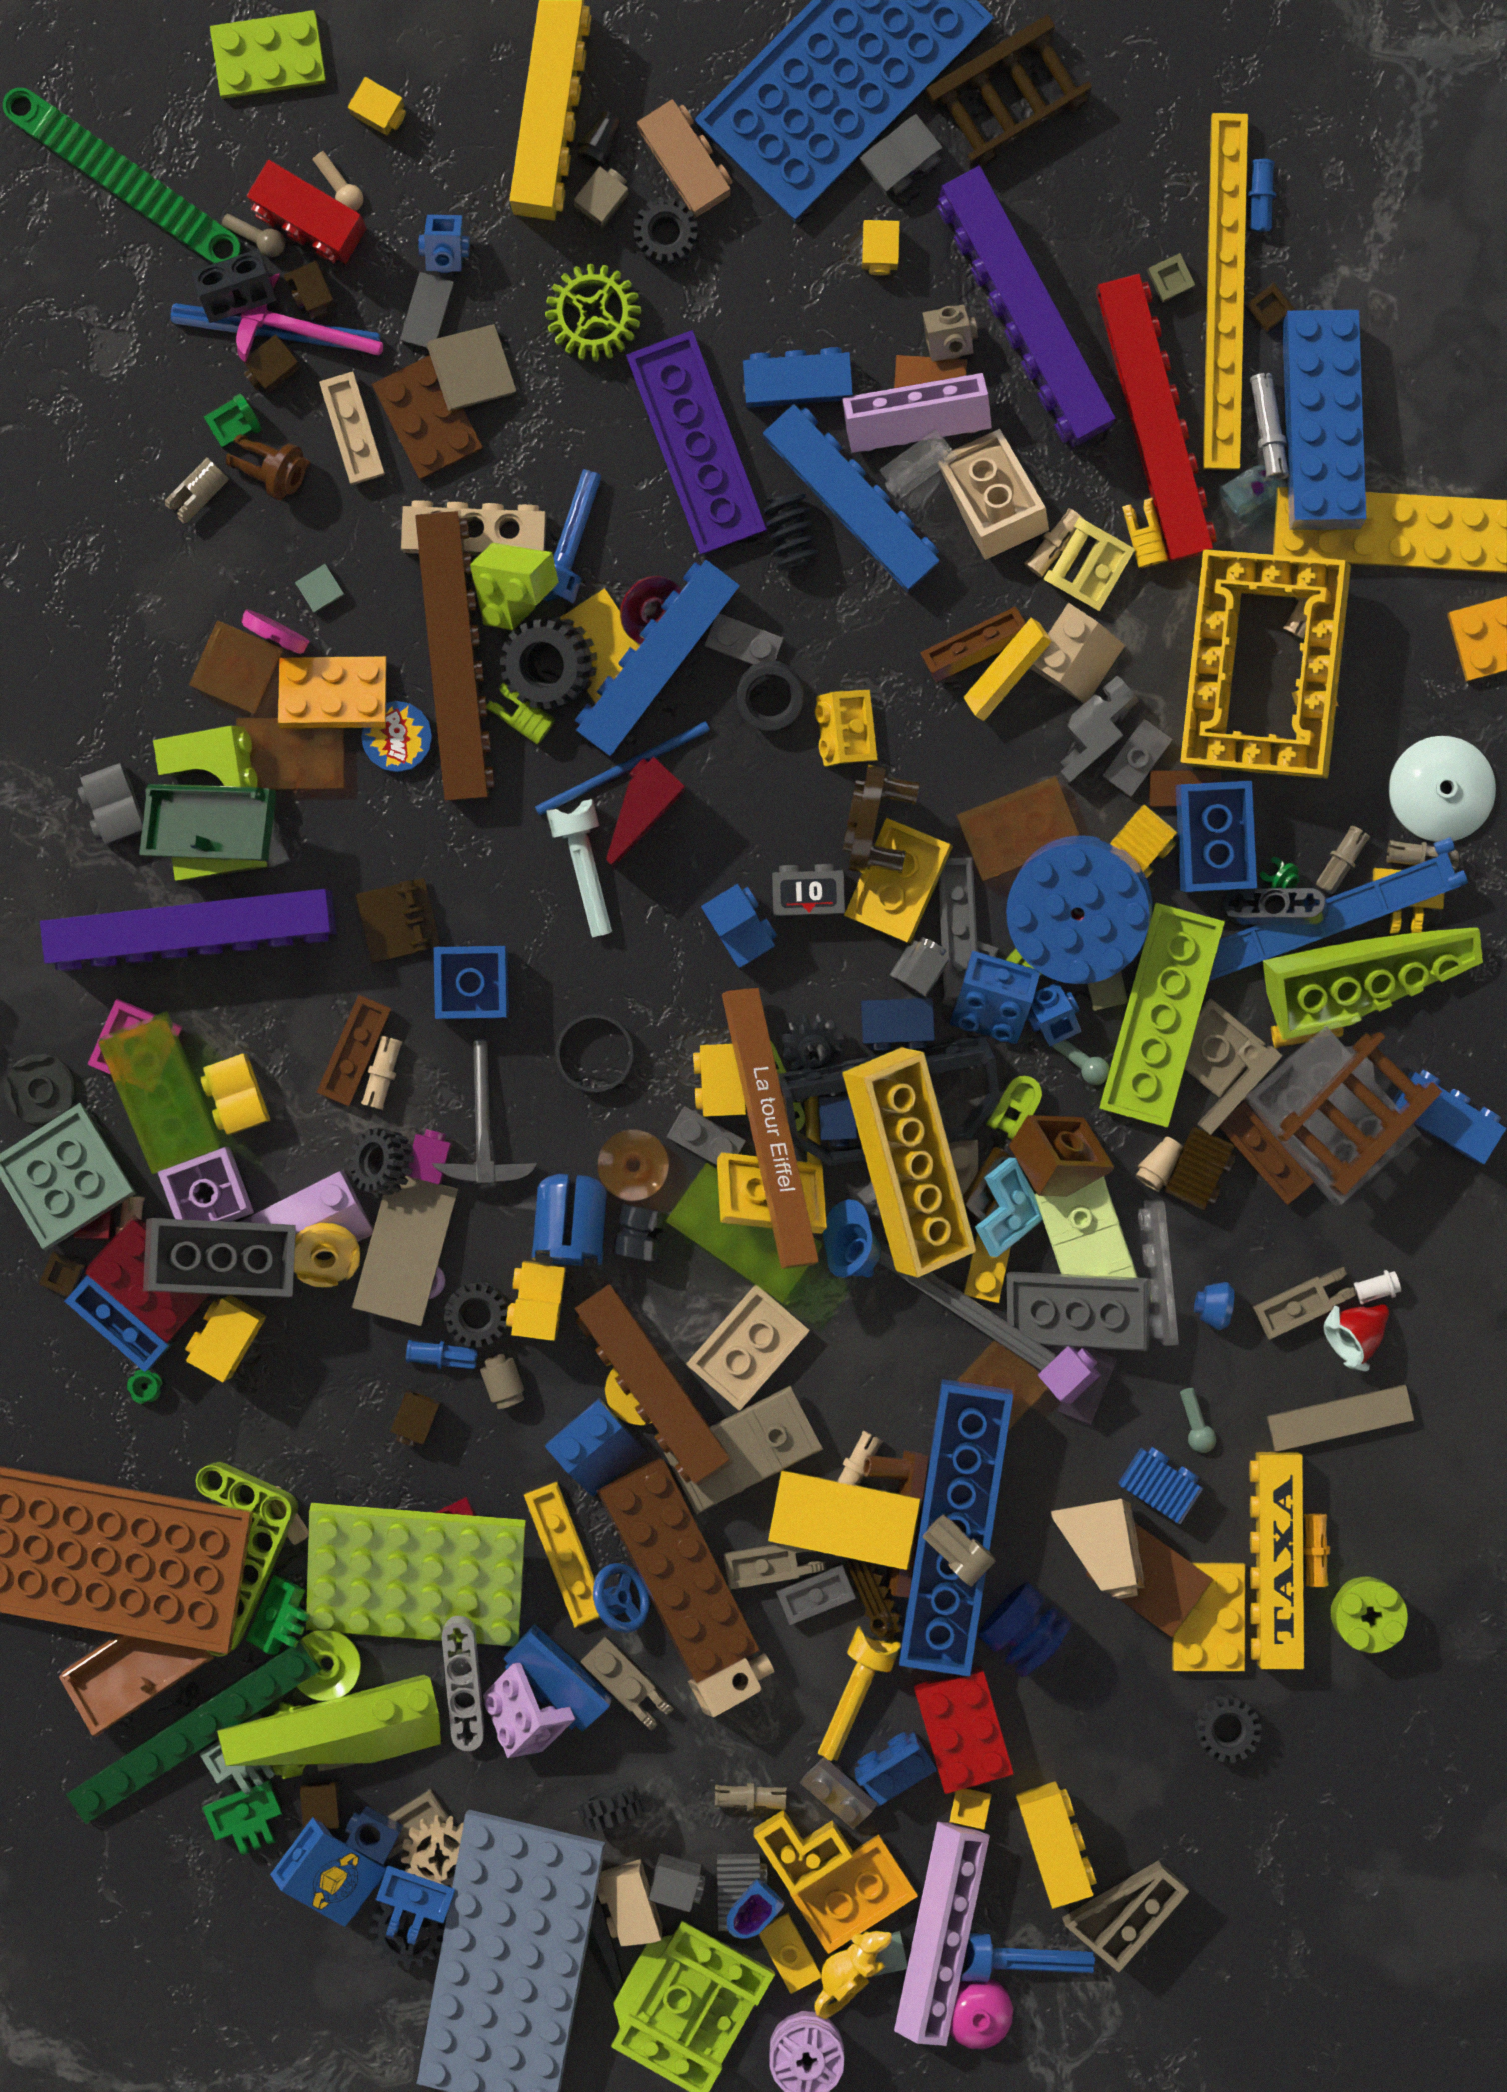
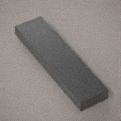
M973 857L947 859L938 879L941 947L947 950L944 957L949 959L948 964L943 970L944 1001H957L972 950L978 952Z

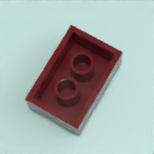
M133 1215L90 1263L86 1274L163 1340L168 1342L210 1294L143 1291L146 1224L136 1215Z

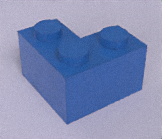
M736 884L702 905L701 908L740 969L774 948L775 944L772 939L776 938L777 934L767 918L760 922L754 911L759 904L750 889L746 887L741 890L739 885Z

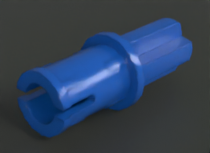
M1255 159L1251 163L1252 190L1248 192V197L1251 198L1250 228L1255 232H1267L1272 227V199L1276 198V192H1273L1275 161Z
M408 1340L406 1351L407 1363L437 1365V1369L446 1366L471 1370L475 1369L478 1353L474 1348L445 1345V1341H440V1344Z

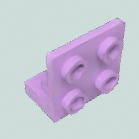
M521 1663L512 1664L483 1694L485 1708L492 1718L498 1740L503 1746L507 1758L543 1752L575 1720L570 1707L555 1709L554 1706H549L541 1710L539 1709Z

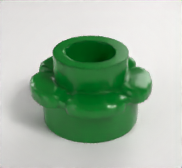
M142 1369L135 1371L133 1377L128 1379L127 1390L130 1392L132 1399L137 1403L153 1402L161 1394L160 1387L162 1386V1381L155 1372L151 1373L150 1370L144 1372ZM143 1383L148 1384V1388L146 1390L142 1388Z

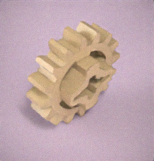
M435 1815L434 1822L430 1825L424 1818L421 1819L420 1831L411 1827L409 1829V1836L412 1840L404 1839L402 1845L403 1849L409 1851L401 1855L402 1863H410L405 1868V1872L446 1886H453L455 1871L448 1874V1871L453 1865L457 1864L464 1822L455 1827L453 1826L452 1816H449L446 1823H441L439 1815ZM431 1835V1839L426 1845H420V1848H417L423 1839ZM446 1835L453 1837L458 1842H453ZM437 1843L440 1844V1850H442V1854L445 1856L442 1866H440V1859L435 1854ZM423 1867L429 1869L434 1875L426 1872Z

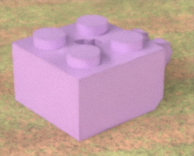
M230 1147L221 1148L158 1172L175 1219L235 1222L239 1218L254 1213ZM203 1183H207L208 1187L212 1186L214 1189V1194L211 1195L212 1200L209 1203L206 1198L201 1199L198 1192L203 1190Z

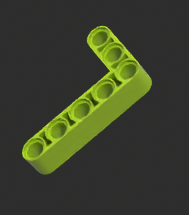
M216 1462L205 1466L198 1472L196 1486L199 1492L228 1507L253 1511L254 1518L250 1530L245 1566L252 1565L257 1569L258 1580L250 1582L243 1574L239 1599L244 1604V1612L241 1615L237 1614L231 1648V1651H233L241 1643L288 1536V1530L298 1512V1502L291 1493L283 1489H278L276 1486L226 1463ZM211 1470L217 1471L222 1477L223 1482L219 1489L212 1487L208 1482V1474ZM243 1485L253 1489L255 1497L252 1503H246L240 1497V1488ZM273 1500H280L286 1505L287 1512L284 1518L274 1515L271 1508ZM260 1532L267 1533L272 1538L273 1544L270 1550H265L258 1544ZM207 1650V1652L214 1656L220 1657L226 1655L225 1653Z

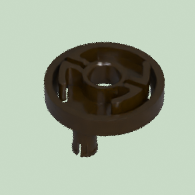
M868 765L865 781L856 780L842 850V852L850 853L848 870L865 873L866 869L869 870L871 866L902 873L906 851L874 846L875 842H872L880 800L883 801L884 798L916 804L920 782L888 777L889 773H885L886 768Z

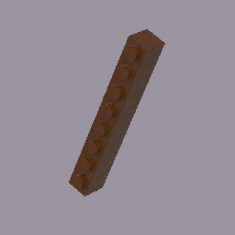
M461 510L417 514L415 519L444 799L446 801L487 797L489 795V788H495L493 766L487 767L485 753L491 752L490 732L483 731L482 717H488L486 696H479L478 682L484 681L482 660H476L474 647L480 646V631L478 624L472 625L471 611L477 610L475 589L468 588L467 575H472L470 567L472 555L471 553H465L464 539L470 538L468 518H461Z

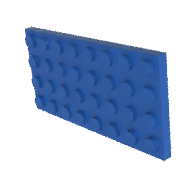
M812 0L694 119V123L795 222L994 21V17L977 0Z

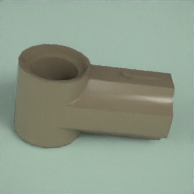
M944 1514L923 1534V1538L949 1562V1567L971 1587L996 1562L993 1555L974 1538L971 1540Z

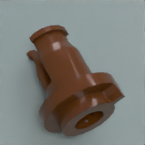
M242 434L234 438V443L241 445L243 449L264 457L262 467L229 453L226 455L228 467L232 469L239 468L246 475L266 483L268 496L277 500H282L287 494L292 495L296 492L303 481L306 469L311 465V461L303 456V451L298 446L286 444L280 450H277L261 442H252L248 440L247 436Z

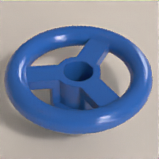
M614 1563L607 1565L598 1573L593 1586V1600L600 1618L607 1626L617 1632L631 1633L637 1631L644 1625L650 1612V1596L638 1572L628 1565ZM620 1574L618 1585L604 1589L605 1582L611 1575ZM631 1581L639 1594V1610L632 1603V1597L629 1592ZM625 1612L631 1622H621L613 1616Z

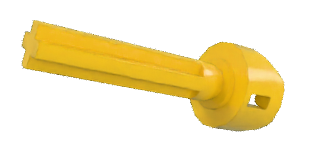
M860 1626L857 1627L847 1653L858 1663L855 1665L818 1750V1754L824 1756L827 1760H838L875 1675V1670L891 1671L901 1648V1644L896 1639L893 1641L874 1640L864 1635Z

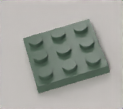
M80 1103L0 1154V1178L40 1246L45 1251L136 1194L85 1107Z

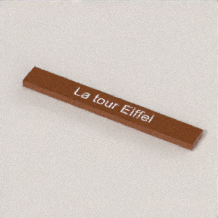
M759 988L726 991L722 994L781 1269L814 1265L819 1261Z

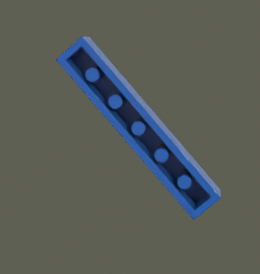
M793 404L763 432V439L908 593L938 565L939 559L935 556L939 553L938 549L927 537L919 539L911 530L915 527L914 523L904 512L899 511L896 514L887 504L891 500L889 496L878 485L872 488L864 480L863 477L866 475L864 469L854 459L848 462L839 453L842 446L830 433H827L825 436L822 435L815 427L818 421L805 407L799 410Z
M705 560L701 566L696 562L683 577L687 585L681 593L678 594L673 590L661 606L666 612L657 623L654 619H651L639 635L644 641L637 651L631 647L628 649L618 663L623 668L615 679L611 676L606 678L597 690V693L602 697L594 707L587 704L575 719L580 724L576 731L609 757L740 586L709 561Z

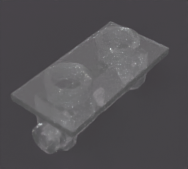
M935 429L881 468L880 472L888 481L885 485L890 493L893 495L898 493L902 498L958 456L937 429Z

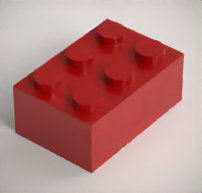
M269 159L246 196L252 205L251 210L256 214L255 217L272 228L277 223L282 226L281 228L286 231L285 235L302 246L307 241L317 250V255L332 264L336 260L346 264L367 229L361 214Z
M982 1665L971 1668L970 1676L951 1674L914 1685L945 1794L1013 1775Z

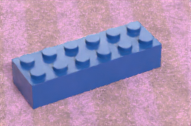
M1359 310L1287 311L1282 326L1287 467L1289 470V476L1287 477L1289 530L1361 529L1366 520Z

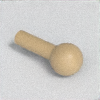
M324 151L313 157L312 160L336 191L335 199L354 211L359 210L363 204L362 191L357 186L346 183Z

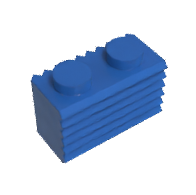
M1151 1447L1149 1452L1140 1448L1118 1484L1178 1524H1181L1203 1490L1197 1484L1200 1477L1181 1466L1179 1471L1167 1465L1170 1458L1154 1447Z

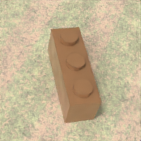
M672 99L637 121V128L688 209L692 210L694 218L731 196L728 185L733 182L723 165L721 164L716 167L709 155L713 153V150L703 135L697 137L690 127L694 121L684 105L678 107Z

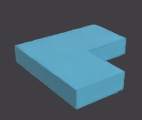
M1008 1158L984 1177L999 1208L975 1226L989 1255L992 1257L1000 1256L1043 1220L1034 1192L1016 1158Z

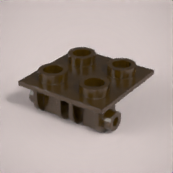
M425 878L407 880L396 885L355 894L372 963L433 949L434 947H441Z

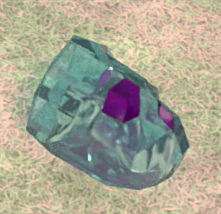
M1258 465L1248 469L1222 486L1220 492L1233 513L1240 519L1269 500L1277 490L1278 481H1275V475H1273L1274 479L1272 481L1267 480L1265 465Z

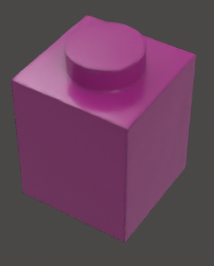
M426 1129L424 1135H415L412 1146L413 1151L410 1156H414V1163H409L408 1167L413 1169L411 1175L406 1174V1176L435 1184H442L444 1174L435 1169L432 1163L447 1164L452 1142L445 1141L446 1134Z

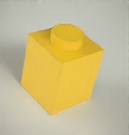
M364 77L347 107L351 116L388 136L392 128L395 130L399 128L406 115V111L403 110L405 104L402 97L367 77Z
M864 220L862 269H869V274L889 275L890 270H897L899 221Z

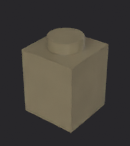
M599 167L575 197L574 205L601 228H604L629 196L628 188L624 186L627 181L615 170L610 168L606 172L603 168Z

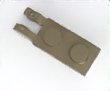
M1341 1267L1320 1278L1316 1276L1253 1306L1267 1338L1272 1339L1333 1310V1306L1355 1296L1354 1287L1342 1289L1329 1298L1323 1286L1343 1279L1347 1275L1345 1268Z
M774 1544L723 1554L729 1589L799 1578V1575L824 1571L827 1569L826 1561H811L797 1566L795 1553L813 1552L814 1550L785 1544Z
M607 1636L581 1660V1663L629 1712L633 1711L637 1718L650 1730L657 1726L655 1718L639 1705L646 1696L650 1697L661 1712L668 1715L673 1710L667 1700L655 1689L656 1685Z

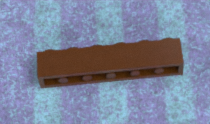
M607 1285L574 1308L580 1316L575 1320L586 1337L594 1336L600 1345L595 1349L598 1356L606 1366H609L611 1363L619 1373L615 1378L616 1382L626 1395L632 1392L639 1402V1405L635 1407L637 1413L646 1425L650 1422L654 1424L659 1432L655 1439L666 1454L672 1451L679 1463L675 1465V1468L686 1483L692 1480L695 1485L700 1486L734 1462L612 1285Z

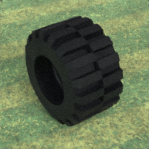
M552 616L526 622L520 625V629L514 630L509 635L512 640L505 642L502 650L507 652V655L500 657V665H506V671L501 672L503 680L509 678L511 684L507 686V689L510 693H519L517 700L522 703L530 701V707L540 708L544 706V709H550L578 699L583 695V690L589 689L592 684L589 677L596 675L597 668L592 667L591 663L597 660V652H590L589 647L593 646L594 643L591 638L586 640L583 638L586 631L581 626L574 628V621L570 619L561 620V617ZM541 642L552 644L562 655L564 669L562 676L556 683L543 679L535 668L534 654Z

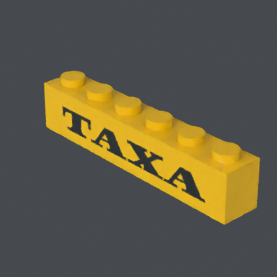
M1256 1452V1461H1250L1249 1465L1250 1482H1256V1496H1250V1517L1256 1518V1532H1250L1251 1553H1256V1567H1251L1250 1584L1251 1589H1257V1603H1251L1250 1608L1251 1624H1257V1638L1251 1639L1252 1660H1257V1665L1260 1669H1304L1302 1454L1299 1452Z

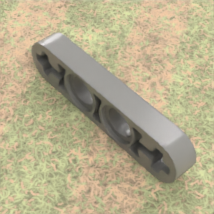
M454 1616L447 1620L442 1632L451 1738L457 1748L462 1751H472L481 1745L485 1731L476 1632L474 1624L470 1619L464 1616ZM454 1628H460L461 1633H464L462 1649L456 1650L457 1638L453 1634ZM459 1659L466 1660L470 1663L472 1670L465 1675L457 1674L452 1668V1663ZM459 1693H469L474 1697L475 1703L471 1707L464 1708L456 1703L455 1697ZM464 1718H470V1730L474 1733L472 1739H466V1735L463 1733Z

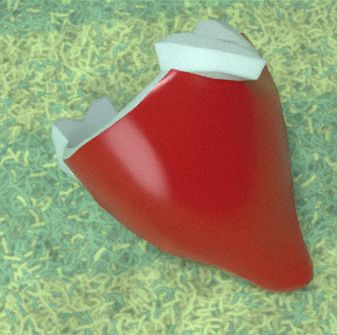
M1380 1304L1374 1307H1355L1339 1312V1307L1335 1305L1324 1322L1325 1335L1336 1353L1347 1361L1343 1364L1348 1368L1360 1371L1369 1370L1370 1365L1366 1362L1375 1353L1383 1340L1389 1317L1388 1307L1385 1304Z

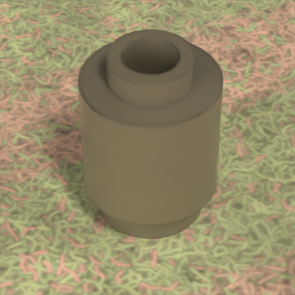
M504 1354L486 1359L484 1361L486 1366L480 1369L491 1402H495L497 1408L502 1409L523 1401L522 1392L525 1389L514 1359H506Z

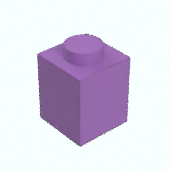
M1068 1346L1038 1376L1061 1402L1071 1404L1101 1374L1094 1367L1097 1361L1086 1349L1082 1348L1079 1350Z

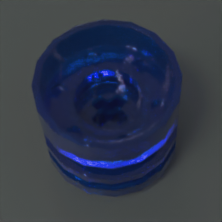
M1028 1581L1022 1583L1006 1597L977 1633V1636L994 1652L1002 1649L1007 1644L1012 1646L1005 1657V1663L1011 1665L1021 1658L1015 1668V1672L1021 1678L1043 1665L1058 1650L1063 1642V1638L1072 1626V1622L1066 1616L1061 1617L1052 1624L1059 1614V1610L1055 1606L1046 1610L1041 1615L1038 1613L1045 1597Z

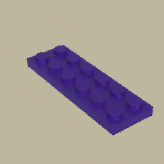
M693 330L627 354L628 363L700 556L766 532L767 529Z

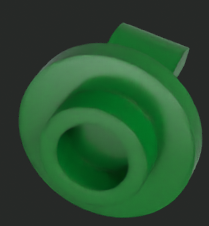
M1277 857L1271 859L1278 868V872L1274 876H1268L1264 872L1259 874L1262 880L1271 888H1295L1299 882L1298 867L1293 863L1285 865Z

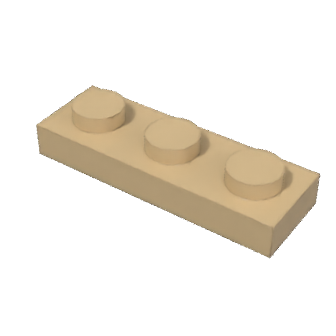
M354 372L320 381L321 390L350 484L354 485L385 475Z

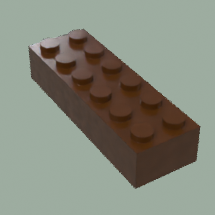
M658 1458L596 1490L692 1681L699 1683L760 1651L664 1459Z

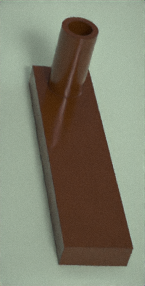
M904 1451L903 1459L867 1455L863 1466L864 1475L866 1477L900 1480L898 1494L920 1498L923 1501L929 1456L913 1451ZM922 1501L909 1569L887 1567L885 1587L891 1589L889 1593L894 1596L909 1598Z

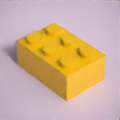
M1055 1781L1015 1794L1052 1909L1093 1896L1091 1885L1097 1884L1088 1856L1081 1858L1079 1852L1086 1850L1077 1823L1070 1824L1068 1818L1074 1816L1075 1813L1067 1790H1059Z

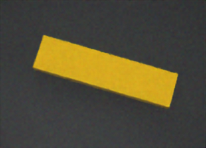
M558 1482L525 1493V1500L574 1628L600 1618L593 1600L595 1578Z

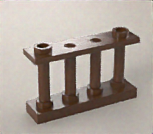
M1381 1032L1375 1033L1372 1036L1366 1033L1352 1047L1356 1053L1298 1114L1293 1110L1279 1124V1127L1283 1130L1276 1137L1281 1142L1289 1140L1294 1135L1332 1172L1330 1176L1334 1180L1328 1187L1337 1196L1346 1195L1443 1092L1433 1082L1425 1083L1423 1086L1420 1083L1415 1085L1376 1047L1385 1038ZM1366 1057L1405 1094L1404 1099L1407 1103L1399 1111L1395 1109L1390 1110L1352 1073ZM1341 1083L1381 1120L1379 1124L1383 1128L1374 1138L1370 1134L1366 1136L1328 1099ZM1317 1109L1357 1146L1355 1150L1359 1154L1350 1163L1346 1160L1342 1162L1303 1125Z

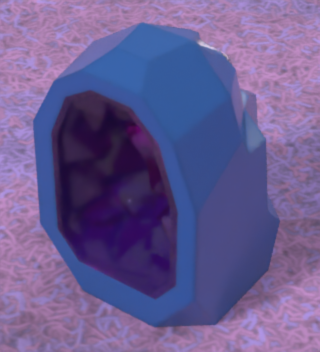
M757 1878L731 1908L727 1916V1929L729 1933L734 1937L747 1939L760 1934L783 1908L784 1901L765 1882Z

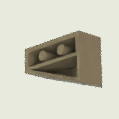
M1158 1860L1065 1915L1062 1919L1064 1925L1116 1971L1120 1972L1188 1894L1189 1890L1182 1880Z

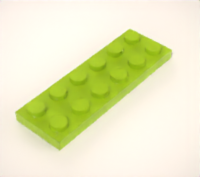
M1160 903L1155 904L1099 1109L1164 1127L1169 1126L1225 921Z

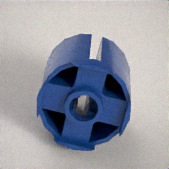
M556 1174L542 1180L537 1188L531 1259L536 1261L537 1254L552 1257V1264L584 1266V1259H598V1265H602L607 1192L604 1185L589 1176L577 1175L571 1246L565 1245L569 1175Z

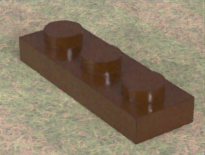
M1015 606L920 652L933 679L935 682H938L1003 651L1026 622Z
M358 995L317 1093L351 1106L392 1008Z
M1241 1102L1218 1126L1286 1205L1290 1204L1314 1183L1311 1177L1245 1102Z

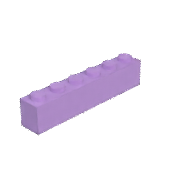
M937 1822L894 2029L895 2032L917 2044L947 2045L990 1837L972 1827Z

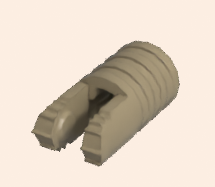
M206 457L165 500V505L169 509L174 510L181 506L177 513L178 518L182 523H188L218 490L228 482L229 478Z

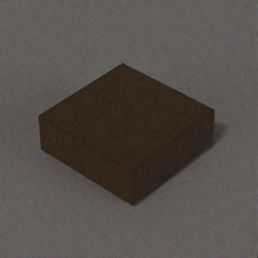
M1274 282L1245 305L1246 309L1266 334L1284 321L1287 311H1295L1294 307Z
M53 1251L39 1281V1285L69 1297L77 1288L87 1265Z

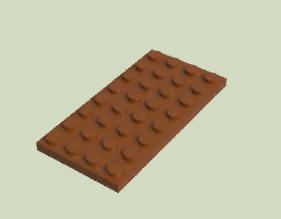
M0 1466V1612L228 1654L232 1648L253 1511Z

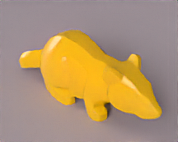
M865 1931L863 1934H854L852 1937L854 1944L826 1960L822 1968L823 1991L818 1996L814 2005L815 2013L818 2017L827 2019L836 2014L869 1983L867 1977L877 1974L885 1967L883 1962H876L875 1958L878 1952L883 1951L891 1943V1933ZM834 1998L837 1999L836 2002H834V2003L828 2005V2003H829L832 1999H834Z

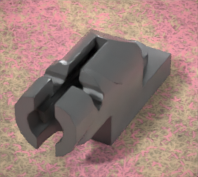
M1118 676L1103 688L1108 702L1102 700L1100 696L1094 695L1070 717L1066 729L1084 751L1080 754L1075 749L1060 762L1064 769L1058 774L1067 784L1123 736L1114 724L1117 722L1120 725L1131 708L1139 700Z

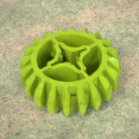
M588 264V275L583 276L581 269L575 267L574 274L576 279L571 280L564 273L561 278L566 287L563 288L557 284L552 286V290L559 298H547V304L556 309L546 311L545 317L546 319L557 321L551 323L548 326V330L550 333L561 331L555 338V343L561 345L568 340L565 351L569 355L574 352L576 347H579L578 358L580 360L585 359L587 350L592 351L593 361H599V350H605L606 357L610 359L613 357L610 348L612 345H615L620 352L625 350V346L620 340L622 337L628 341L634 340V334L627 328H639L640 322L630 316L641 314V307L629 304L639 299L636 292L625 294L632 284L627 280L618 285L621 278L619 271L614 272L611 278H607L608 266L603 265L600 269V275H596L594 265ZM587 286L603 287L602 290L599 289L590 298L574 294L579 289ZM612 293L618 297L623 307L620 323L615 321L613 316L606 311ZM567 303L572 305L581 315L574 333L567 327L564 321V310ZM600 304L599 312L603 315V318L593 316L586 322L588 315L584 308L588 307L593 310ZM595 328L612 331L610 335L601 339H584V336H587Z

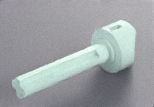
M593 799L582 801L580 806L570 814L562 813L557 809L547 810L552 836L568 838V845L591 936L596 937L612 932L589 837L586 834L591 832V828L599 826Z

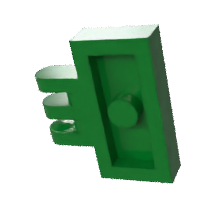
M273 1575L246 1640L264 1652L276 1656L282 1643L296 1648L299 1640L291 1636V1633L294 1632L302 1635L304 1627L297 1623V1619L307 1622L310 1617L309 1613L298 1607L305 1590L284 1577Z
M270 1779L265 1780L259 1787L256 1784L251 1786L253 1791L247 1795L241 1790L203 1806L215 1840L233 1834L242 1856L249 1853V1848L245 1841L247 1838H250L254 1850L262 1848L259 1833H263L268 1845L276 1842L268 1819L282 1814L283 1810Z

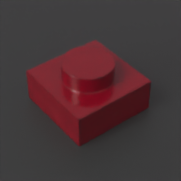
M114 1208L75 1232L74 1238L77 1240H112Z

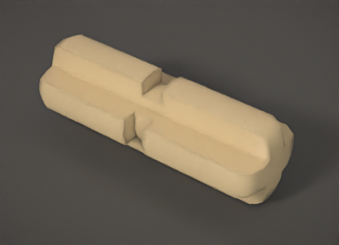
M273 1500L271 1508L274 1515L284 1518L287 1512L286 1505L280 1500ZM298 1513L288 1530V1538L294 1545L309 1536V1530Z

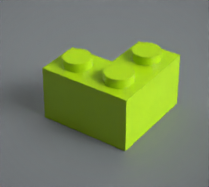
M492 542L470 564L483 624L486 626L514 630L536 608L535 605L559 583L552 552Z

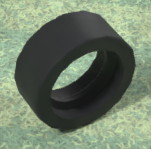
M762 661L752 665L742 675L737 687V706L742 717L751 726L763 731H777L789 726L799 716L803 706V685L799 675L790 666L779 661ZM766 675H775L782 678L791 690V701L788 708L775 716H765L758 713L752 707L749 700V691L752 684L758 678Z

